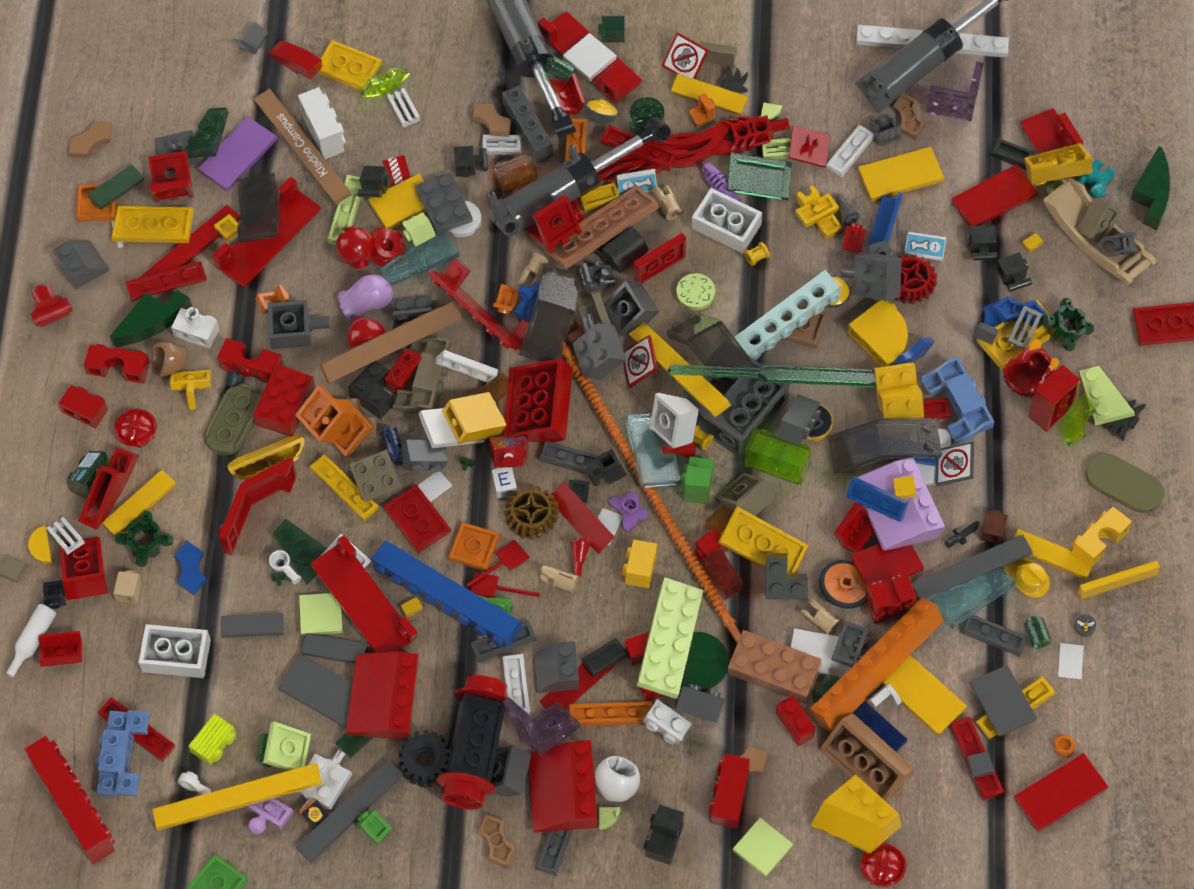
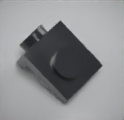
M63 580L43 583L44 596L42 599L45 606L51 609H58L61 606L67 605Z

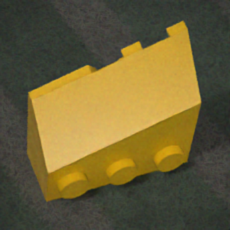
M1081 143L1024 158L1029 181L1035 185L1092 173L1091 155Z
M856 774L824 800L811 823L812 828L823 830L834 838H841L847 841L848 844L868 853H872L902 827L899 813Z

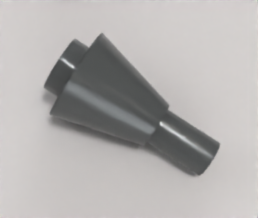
M838 194L836 199L840 205L842 224L845 226H851V223L856 224L860 214L846 202L843 194Z

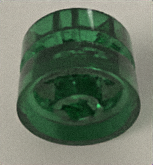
M643 97L631 105L630 129L635 136L644 132L646 123L653 117H658L665 122V110L660 101L651 97Z

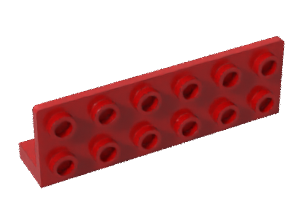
M567 11L552 22H548L544 17L538 21V26L544 39L562 56L589 33L593 35ZM616 56V60L590 82L616 104L642 83V79Z
M291 176L278 188L280 200L232 248L225 242L212 255L215 267L243 288L321 211V206L298 190L297 181Z
M454 258L444 273L432 270L428 272L432 277L431 281L435 285L442 286L446 290L445 294L459 301L458 305L463 310L470 311L473 314L472 318L479 324L483 323L487 327L485 330L492 336L496 335L500 339L499 343L505 348L525 351L539 334L524 319L511 333L466 293L460 285L471 270L459 259Z
M345 535L338 538L335 547L311 562V567L375 653L397 652L416 640L418 634L416 629L406 616L401 618L356 558V549Z

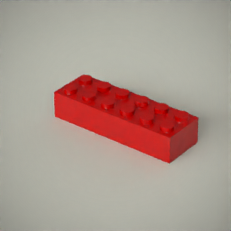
M44 736L24 748L32 765L92 864L115 852L112 845L115 843L112 834L102 821L97 809L94 808L86 791L83 790L78 778L71 770L65 757H63L54 740L50 742L48 737Z

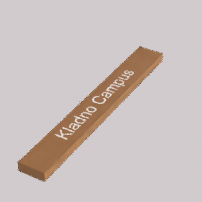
M268 89L255 97V103L332 202L337 205L351 196L350 190L274 93Z

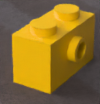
M633 539L632 547L627 548L626 559H629L628 564L624 563L622 576H625L626 585L650 588L657 557V543Z

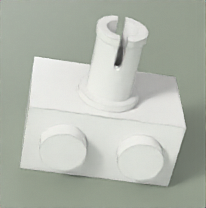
M190 307L187 310L181 308L171 327L174 337L209 349L220 330L218 322L214 317L201 315L197 308L194 311V307Z

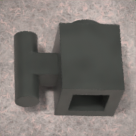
M473 146L454 147L456 177L474 176L475 166L479 165L481 171H488L486 148L479 149V155H474Z
M364 166L359 178L362 189H358V197L381 198L382 194H386L388 186L391 185V175L388 174L386 166Z
M971 226L970 234L966 235L967 246H970L973 261L997 260V253L995 252V226Z
M1020 252L998 259L996 270L1003 285L1008 284L1009 292L1032 285L1030 277L1023 279L1026 277L1029 266L1027 260L1022 258Z
M613 449L595 458L599 466L598 468L588 467L586 469V473L594 486H598L600 484L599 479L603 477L606 478L610 485L627 475Z

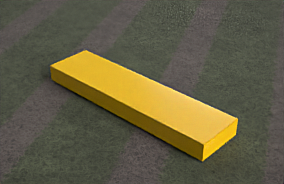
M677 74L671 88V93L695 101L699 100V95L706 93L709 99H713L716 108L742 116L748 102L747 96L681 74Z
M325 454L309 466L310 470L364 522L379 509V506L372 499L366 502L363 501L358 486Z
M163 470L159 471L102 522L103 526L113 536L117 532L126 531L130 523L138 520L143 511H148L176 486V482Z
M1017 530L1014 538L1024 535L1032 550V555L1029 557L1087 580L1091 568H1088L1071 554V550L1023 530Z
M1158 561L1149 562L1081 584L1078 591L1080 600L1156 576L1160 568Z
M1043 676L1022 690L1032 710L1055 695L1054 689ZM987 715L976 721L977 727L988 740L997 735Z

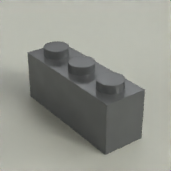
M797 395L781 420L777 438L800 446L803 439L807 440L810 430H813L815 422H818L821 410H818L820 402Z

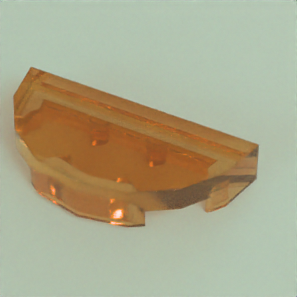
M502 372L472 395L490 392L495 402L501 400L508 388L506 375Z

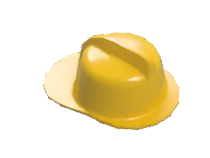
M1023 558L1005 566L1004 573L1007 580L1026 596L1032 598L1042 597L1049 590V576L1042 566L1030 559Z

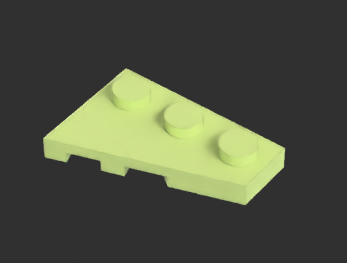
M1099 366L1079 371L1095 426L1135 416L1133 409Z

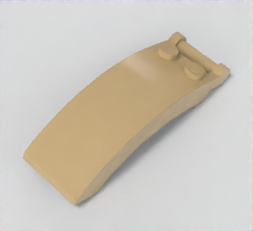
M1073 178L1068 179L1043 199L1045 206L1067 236L1089 258L1120 279L1124 285L1128 286L1137 275L1148 266L1152 267L1156 263L1155 257L1144 249V245L1135 238V246L1138 249L1137 253L1106 257L1100 252L1099 244L1086 236L1080 235L1077 232V228L1093 200L1087 193L1084 185ZM1114 224L1107 237L1126 232ZM1109 242L1105 243L1103 250L1111 251L1114 245ZM1140 259L1144 260L1129 273L1125 272Z

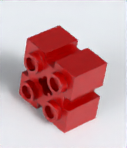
M896 575L890 579L891 582L887 583L885 581H875L868 587L866 604L874 624L890 620V617L904 616L914 606L917 596L909 575Z

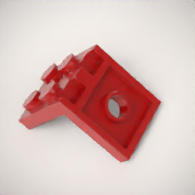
M187 151L148 157L152 185H149L150 192L156 203L166 199H171L172 201L178 200L179 197H194ZM170 168L176 171L175 176L172 178L165 176L166 170Z
M565 194L533 214L535 224L525 229L527 236L550 254L554 252L553 248L560 243L564 246L570 242L569 237L575 233L578 235L582 234L569 197Z

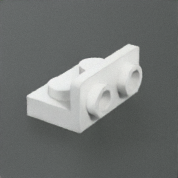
M658 699L642 721L652 732L657 731L663 735V739L666 742L675 745L682 741L683 736L692 724Z

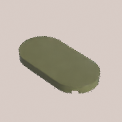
M238 384V386L231 387L225 392L205 431L207 446L213 453L228 456L238 452L243 447L255 424L253 413L261 398L260 392L256 387L250 384Z
M1112 454L1098 455L1088 464L1086 471L1088 482L1096 491L1139 513L1154 511L1161 505L1164 497L1163 486L1156 477Z

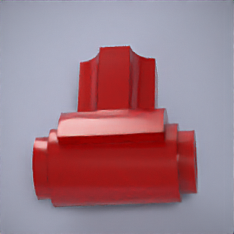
M39 285L31 293L36 304L34 305L35 309H33L30 315L36 328L51 324L69 316L73 312L68 299L59 298L58 295L54 296L49 285Z

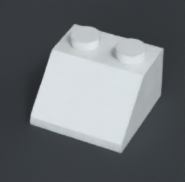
M657 393L655 394L650 428L672 448L693 443L699 409L688 399Z

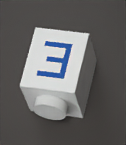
M498 467L492 470L497 500L514 496L517 487L512 467Z

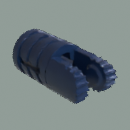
M387 427L380 432L384 449L388 451L391 461H394L397 465H402V443L396 427Z

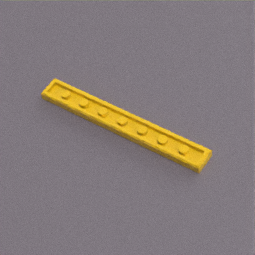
M645 322L629 333L630 338L635 343L651 335L657 363L714 417H717L731 406L729 400Z
M315 763L152 809L156 829L158 831L313 788L323 785L319 765Z

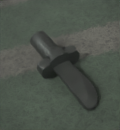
M979 521L973 522L962 531L959 528H955L953 530L954 536L944 542L945 546L951 548L958 542L961 545L967 543L966 536L977 530Z

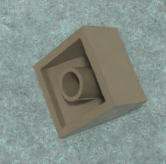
M742 473L715 497L716 501L731 515L738 506L754 516H757L763 509L769 507L776 498L764 478L747 473Z

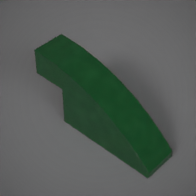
M1158 146L1131 195V200L1149 208L1143 224L1155 230H1158L1163 219L1170 193L1169 166L1164 150L1160 146Z
M176 290L164 304L148 293H145L110 335L112 345L122 347L135 344L163 332L173 325L181 308L187 310L192 307L190 298Z

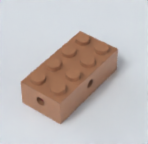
M743 630L729 663L728 672L731 676L787 697L795 695V699L807 704L822 667V659Z

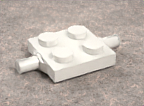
M337 750L332 760L325 759L317 754L313 756L308 765L318 763L323 785L296 792L307 800L303 807L315 798L323 807L331 810L352 776L351 771L340 766V762L345 756L343 751Z

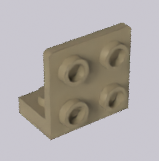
M387 450L351 463L348 466L364 502L401 488V483Z

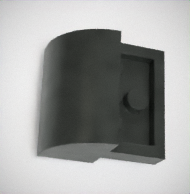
M632 226L594 250L595 253L606 259L607 264L611 265V268L619 273L623 272L634 261L649 251L643 237Z

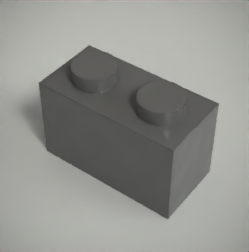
M407 439L401 447L404 470L412 472H439L448 463L446 447L432 448L429 440Z
M689 684L688 687L683 686L676 711L718 723L725 700L720 698L721 693L709 690L707 694L700 691L701 687Z

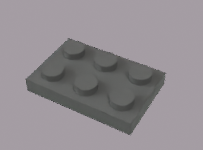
M451 172L415 185V190L437 235L473 222V217Z

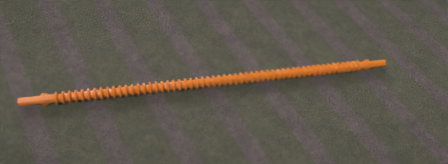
M560 332L555 333L553 338L561 349V355L567 359L566 363L573 368L574 377L578 378L577 382L580 383V387H583V391L586 392L585 395L589 396L588 400L591 401V405H594L593 409L597 410L596 414H600L599 418L605 424L604 427L608 428L607 432L610 433V437H614L613 441L619 447L618 450L622 451L621 455L624 456V460H627V465H630L629 469L633 470L632 474H636L635 478L641 484L640 487L644 488L643 492L647 493L646 497L650 498L649 502H653L652 507H655V512H658L657 516L661 517V521H664L663 525L667 526L666 530L669 531L672 540H675L674 544L678 545L677 549L681 550L680 554L684 555L683 559H687L686 564H690L689 569H693L692 573L698 579L697 582L701 583L700 587L704 588L703 592L707 593L706 597L710 598L709 602L713 603L712 607L716 608L715 612H719L718 617L722 618L724 627L728 628L738 644L741 633L735 625L736 621L729 615V609H725L726 604H722L723 600L719 599L720 595L714 589L715 586L711 585L712 581L708 580L709 576L705 575L706 571L702 570L703 566L699 565L700 561L697 560V556H693L694 551H690L691 546H688L689 542L685 541L686 537H682L683 533L679 532V527H676L677 523L674 522V518H671V513H668L669 509L665 508L666 504L662 503L663 499H659L660 495L656 494L657 490L654 489V485H651L652 481L648 480L649 476L645 475L646 471H642L643 466H640V462L637 461L638 458L634 457L635 453L631 452L632 448L629 447V443H626L627 439L623 438L624 434L618 429V425L615 424L616 421L612 420L613 416L609 415L610 411L607 410V406H604L605 403L601 401L602 398L598 397L599 393L596 392V388H593L594 384L590 383V379L583 377L577 357L572 353V348L568 347Z

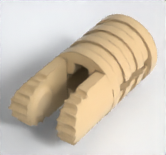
M664 186L663 192L660 187H654L652 190L666 219L673 220L679 217L682 210L670 187Z
M533 253L517 283L522 285L528 275L533 278L528 285V288H531L535 282H538L548 264V260L541 254Z
M547 565L541 567V582L564 591H569L570 593L574 592L579 578L578 575H573L572 573Z
M811 598L808 602L818 610L817 614L813 616L804 608L800 613L814 624H817L827 635L832 634L840 624V620L836 619Z

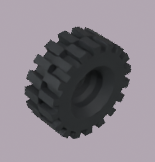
M423 730L421 735H419V731L414 732L415 737L412 738L409 735L407 742L403 741L401 744L402 749H399L398 759L401 772L406 780L410 779V783L413 785L418 783L419 787H423L424 784L432 787L433 782H436L438 785L437 777L446 772L450 753L449 743L444 741L442 735L438 737L434 731L428 734V730ZM422 753H430L433 755L434 761L430 766L423 767L417 762L418 756Z

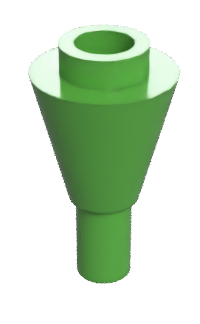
M478 595L511 615L514 605L510 598H487Z

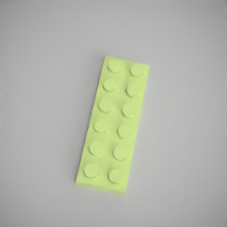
M664 577L636 686L675 699L678 697L703 594L702 589Z

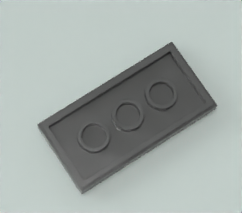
M300 654L279 685V691L347 729L353 683Z

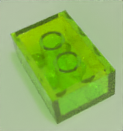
M754 428L746 447L745 466L802 486L810 467L812 448L804 443H801L799 446L777 438L776 435L771 434L765 429L759 430Z

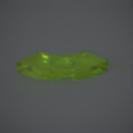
M392 67L386 74L378 78H369L359 93L362 97L383 95L398 87L410 73L407 69Z
M1087 393L1083 394L1072 404L1065 416L1063 433L1068 446L1087 437L1085 433L1086 422L1096 412Z

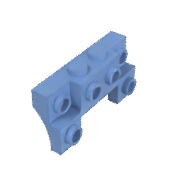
M958 356L947 360L937 369L921 376L920 381L929 396L944 390L960 419L947 427L956 445L971 440L975 437V434L994 426V420L986 408L983 395H979L974 379H970Z
M130 710L128 712L110 711L107 729L104 730V735L100 737L101 754L96 760V768L100 772L97 794L99 796L138 797L137 791L141 775L128 773L134 740L132 734L148 735L149 717H151L149 712Z

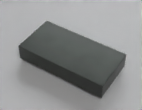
M998 138L991 152V157L1012 165L1017 164L1019 168L1025 170L1027 169L1024 158L1034 155V151Z
M615 638L582 658V663L594 678L628 657V653L618 639Z

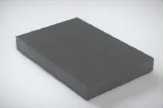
M1008 665L970 681V686L998 737L1036 721L1037 717Z

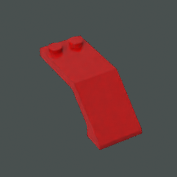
M289 457L240 483L225 523L218 530L220 544L225 554H233L252 505L279 491L291 493L297 478L293 458Z

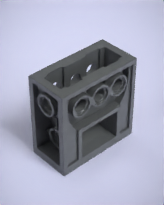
M724 340L698 373L711 385L718 377L730 384L731 388L724 397L729 400L731 406L717 417H714L685 389L678 397L688 399L699 409L696 425L700 426L702 431L708 435L712 434L715 442L742 459L788 402L790 383Z

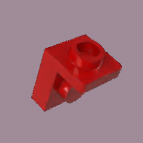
M851 223V227L846 226L843 250L862 253L866 229H862L863 225Z

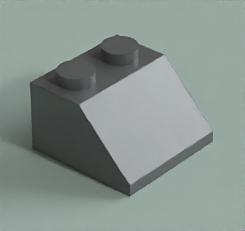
M69 240L53 249L57 263L75 289L110 271L90 240Z
M625 280L604 303L607 315L620 336L629 334L644 322L648 324L660 312L640 281Z
M575 641L553 643L534 653L537 693L579 690Z
M513 745L497 748L490 782L496 788L494 794L507 797L523 794L531 754Z

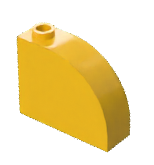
M880 300L849 324L848 334L880 367L892 366L898 357L906 351L908 340L907 325L893 302Z

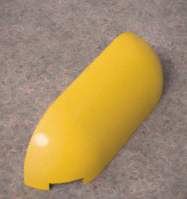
M295 435L281 439L238 457L230 462L227 467L235 477L247 480L289 457L293 458L295 462L303 450L304 438L301 435Z

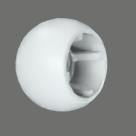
M611 756L604 759L596 768L594 784L598 793L605 799L623 802L630 799L637 792L640 785V773L636 765L628 759Z

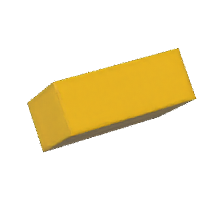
M1037 233L1022 241V246L1028 253L1043 245V240Z
M417 597L400 605L407 618L423 610Z

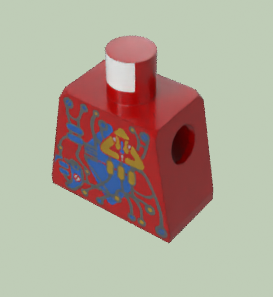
M528 436L490 437V455L494 466L497 468L524 466L529 457Z

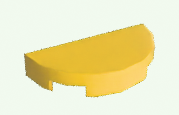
M44 525L37 528L31 534L28 548L32 557L43 564H53L47 528Z

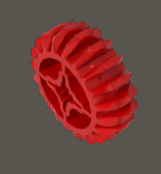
M907 253L906 258L900 255L898 258H902L901 283L903 285H900V297L896 298L898 302L903 299L904 304L908 301L914 304L915 300L921 303L923 298L928 299L930 294L934 293L937 285L935 267L931 266L930 261L924 262V256L919 259L917 254L910 257L909 253ZM920 272L926 280H924L923 277L920 276L918 273Z

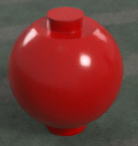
M354 225L343 228L344 233L339 234L335 244L336 253L340 260L345 264L352 265L354 270L369 266L368 260L374 253V241L370 233L363 228L355 229Z
M357 317L348 329L347 344L352 349L386 333L385 329L378 321L372 318Z

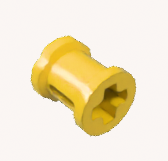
M760 242L757 247L751 250L744 251L747 262L751 266L756 265V262L763 258L767 259L770 257V253L763 242Z
M696 425L693 441L701 446L700 448L704 451L710 446L714 436L712 434L708 435L700 429V426Z

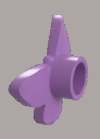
M629 492L625 497L617 496L608 500V503L613 508L621 511V514H623L622 522L625 532L632 530L637 525V520L645 521L648 517L647 510L639 506V497L635 492Z

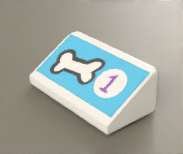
M655 169L617 175V188L620 196L636 185L646 193L653 192V188L657 187Z
M908 232L904 255L906 256L909 253L913 257L917 254L918 258L924 256L925 259L943 261L946 237Z

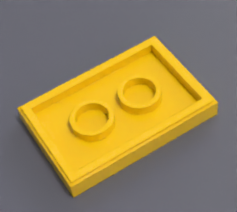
M331 40L321 57L323 67L318 74L366 92L383 63L379 58Z
M420 174L387 189L386 194H382L381 198L371 197L368 199L369 204L385 228L393 229L401 225L403 220L411 219L412 215L417 216L422 212H426L415 190V185L424 182Z

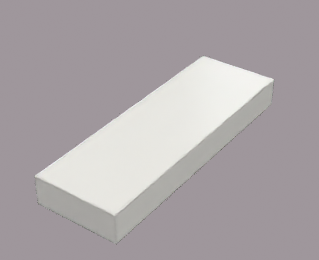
M858 125L826 164V168L843 177L875 138V134Z
M446 350L442 351L435 360V363L487 383L494 379L498 373V369Z
M523 654L502 656L505 682L508 687L507 697L513 703L512 708L509 710V716L530 715Z

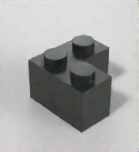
M374 361L348 386L351 399H359L360 405L381 420L393 407L391 394L384 390L387 386L384 378L389 373V369Z
M766 553V599H808L807 574H788L786 553Z
M659 804L658 810H653L650 830L653 831L651 837H646L643 849L646 850L647 858L670 865L684 826V812Z

